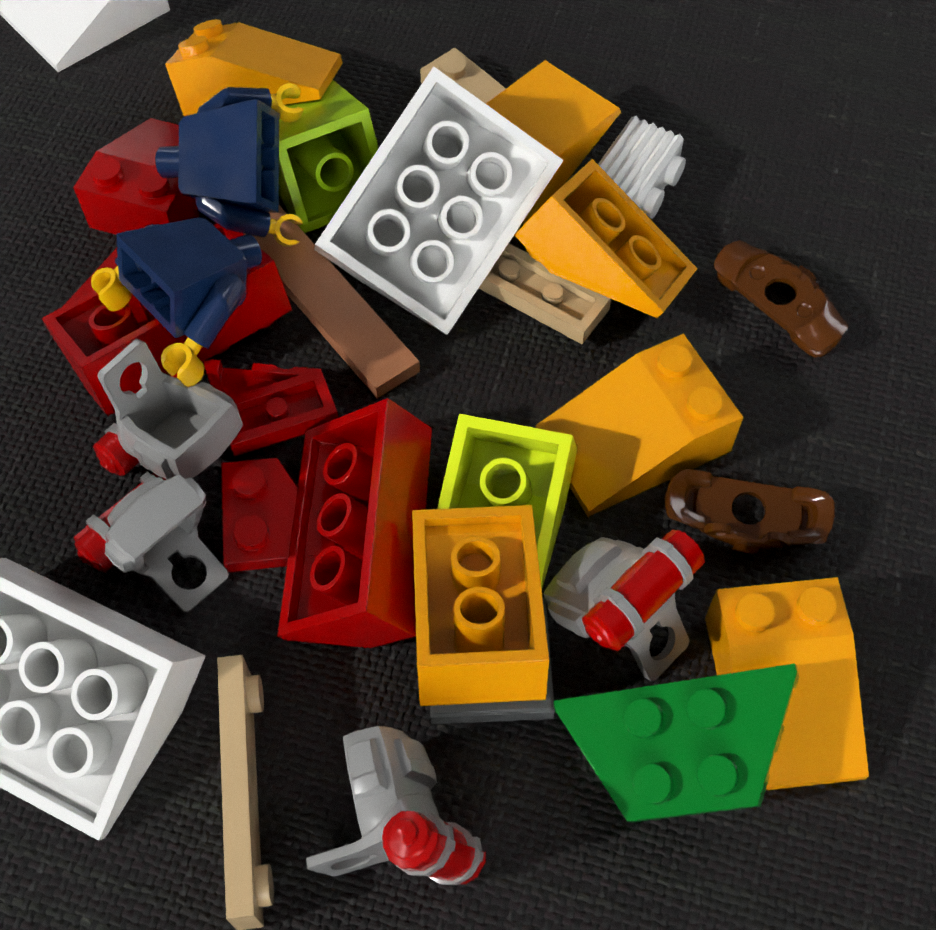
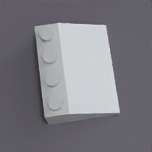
M0 0V15L57 72L66 69L170 11L168 0Z
M433 66L315 243L314 250L373 290L440 332L448 335L564 160Z
M0 558V788L98 841L106 838L182 714L206 656L7 558Z

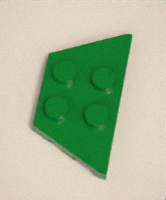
M794 663L554 700V708L627 822L761 807L770 777V766L774 753L777 752L785 727L783 725L793 689L796 688L799 680L797 665Z

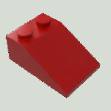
M150 118L95 152L73 187L89 228L116 235L124 231L144 228L150 224H166L199 217L201 212L198 211L195 199L180 193L178 178H162L156 168L155 157L159 147L179 146V125Z

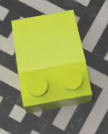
M459 414L437 509L532 505L541 589H543L566 505L576 459L577 446L573 435Z

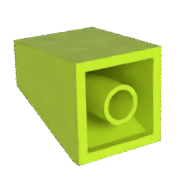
M332 80L320 100L285 105L289 108L300 107L304 109L302 116L297 121L289 123L279 119V196L289 214H294L302 220L303 224L298 226L304 233L329 224L379 149L369 109L334 80Z

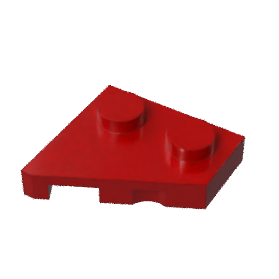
M210 359L203 361L210 385L230 396L239 410L243 427L230 444L234 456L304 435L307 430L338 418L337 409L321 369L307 367L281 369L272 364L253 363L252 370L223 368L221 360Z
M278 458L221 463L223 564L228 572L287 566L298 490L295 483ZM310 508L305 556H318L324 549L335 546L332 540L318 532L317 517Z

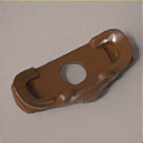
M742 240L726 245L716 257L714 268L717 271L718 281L731 291L736 289L790 334L791 340L808 355L823 357L841 341L849 325L816 282L817 278L810 270L801 265L798 267L777 255L756 248ZM783 282L789 284L795 290L796 297L788 304L777 305L767 299L765 290L773 283Z
M685 469L671 478L665 495L666 514L670 519L696 528L716 540L733 545L732 549L744 553H758L759 549H776L790 547L791 545L824 544L832 530L835 517L834 500L825 491L799 486L785 488L712 476L710 472L694 469ZM741 495L757 497L764 506L765 514L763 519L751 525L737 520L732 512L734 499Z

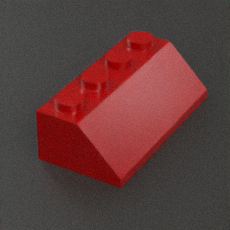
M218 223L213 225L229 240L244 235L243 233L227 230ZM262 249L261 264L247 269L246 299L226 321L209 349L201 348L197 355L201 362L225 352L231 345L259 329L270 326L276 319L292 311L275 261ZM93 290L41 318L86 390L107 416L115 413V409L97 377L98 372L135 339H140L147 344L161 371L170 375L162 366L161 354L169 345L174 343L184 344L188 338L186 335L175 338L133 294L124 308L118 311H110L99 300V295ZM139 362L130 364L123 371L120 378L122 391L130 390L136 394L142 389L139 383L142 376V367Z
M389 398L305 432L277 637L287 641L373 648L416 637L412 510H426L432 428ZM310 508L317 517L318 532L332 540L335 546L324 549L318 556H305Z

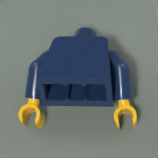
M287 83L283 84L276 94H271L267 88L226 87L201 105L196 114L184 116L179 122V146L158 148L155 161L159 175L162 178H178L180 193L195 199L198 211L227 230L262 238L266 237L267 234H272L275 241L285 247L298 244L300 241L284 238L280 232V227L285 221L302 225V220L294 214H286L278 219H273L269 212H279V119L289 123L295 122L302 116L304 110L300 107L289 108L283 104L282 99L299 98L301 94L300 88L295 84Z
M199 217L166 224H150L144 228L116 234L118 257L115 259V263L117 266L114 270L105 267L95 271L91 278L93 290L99 295V300L110 311H118L124 308L133 294L175 338L186 335L188 338L184 344L174 343L163 350L161 362L163 368L171 376L177 373V378L184 386L191 387L196 385L204 375V365L197 357L202 347L209 349L226 321L236 308L242 305L246 299L247 269L259 266L262 262V252L257 240L251 234L229 240L207 219Z

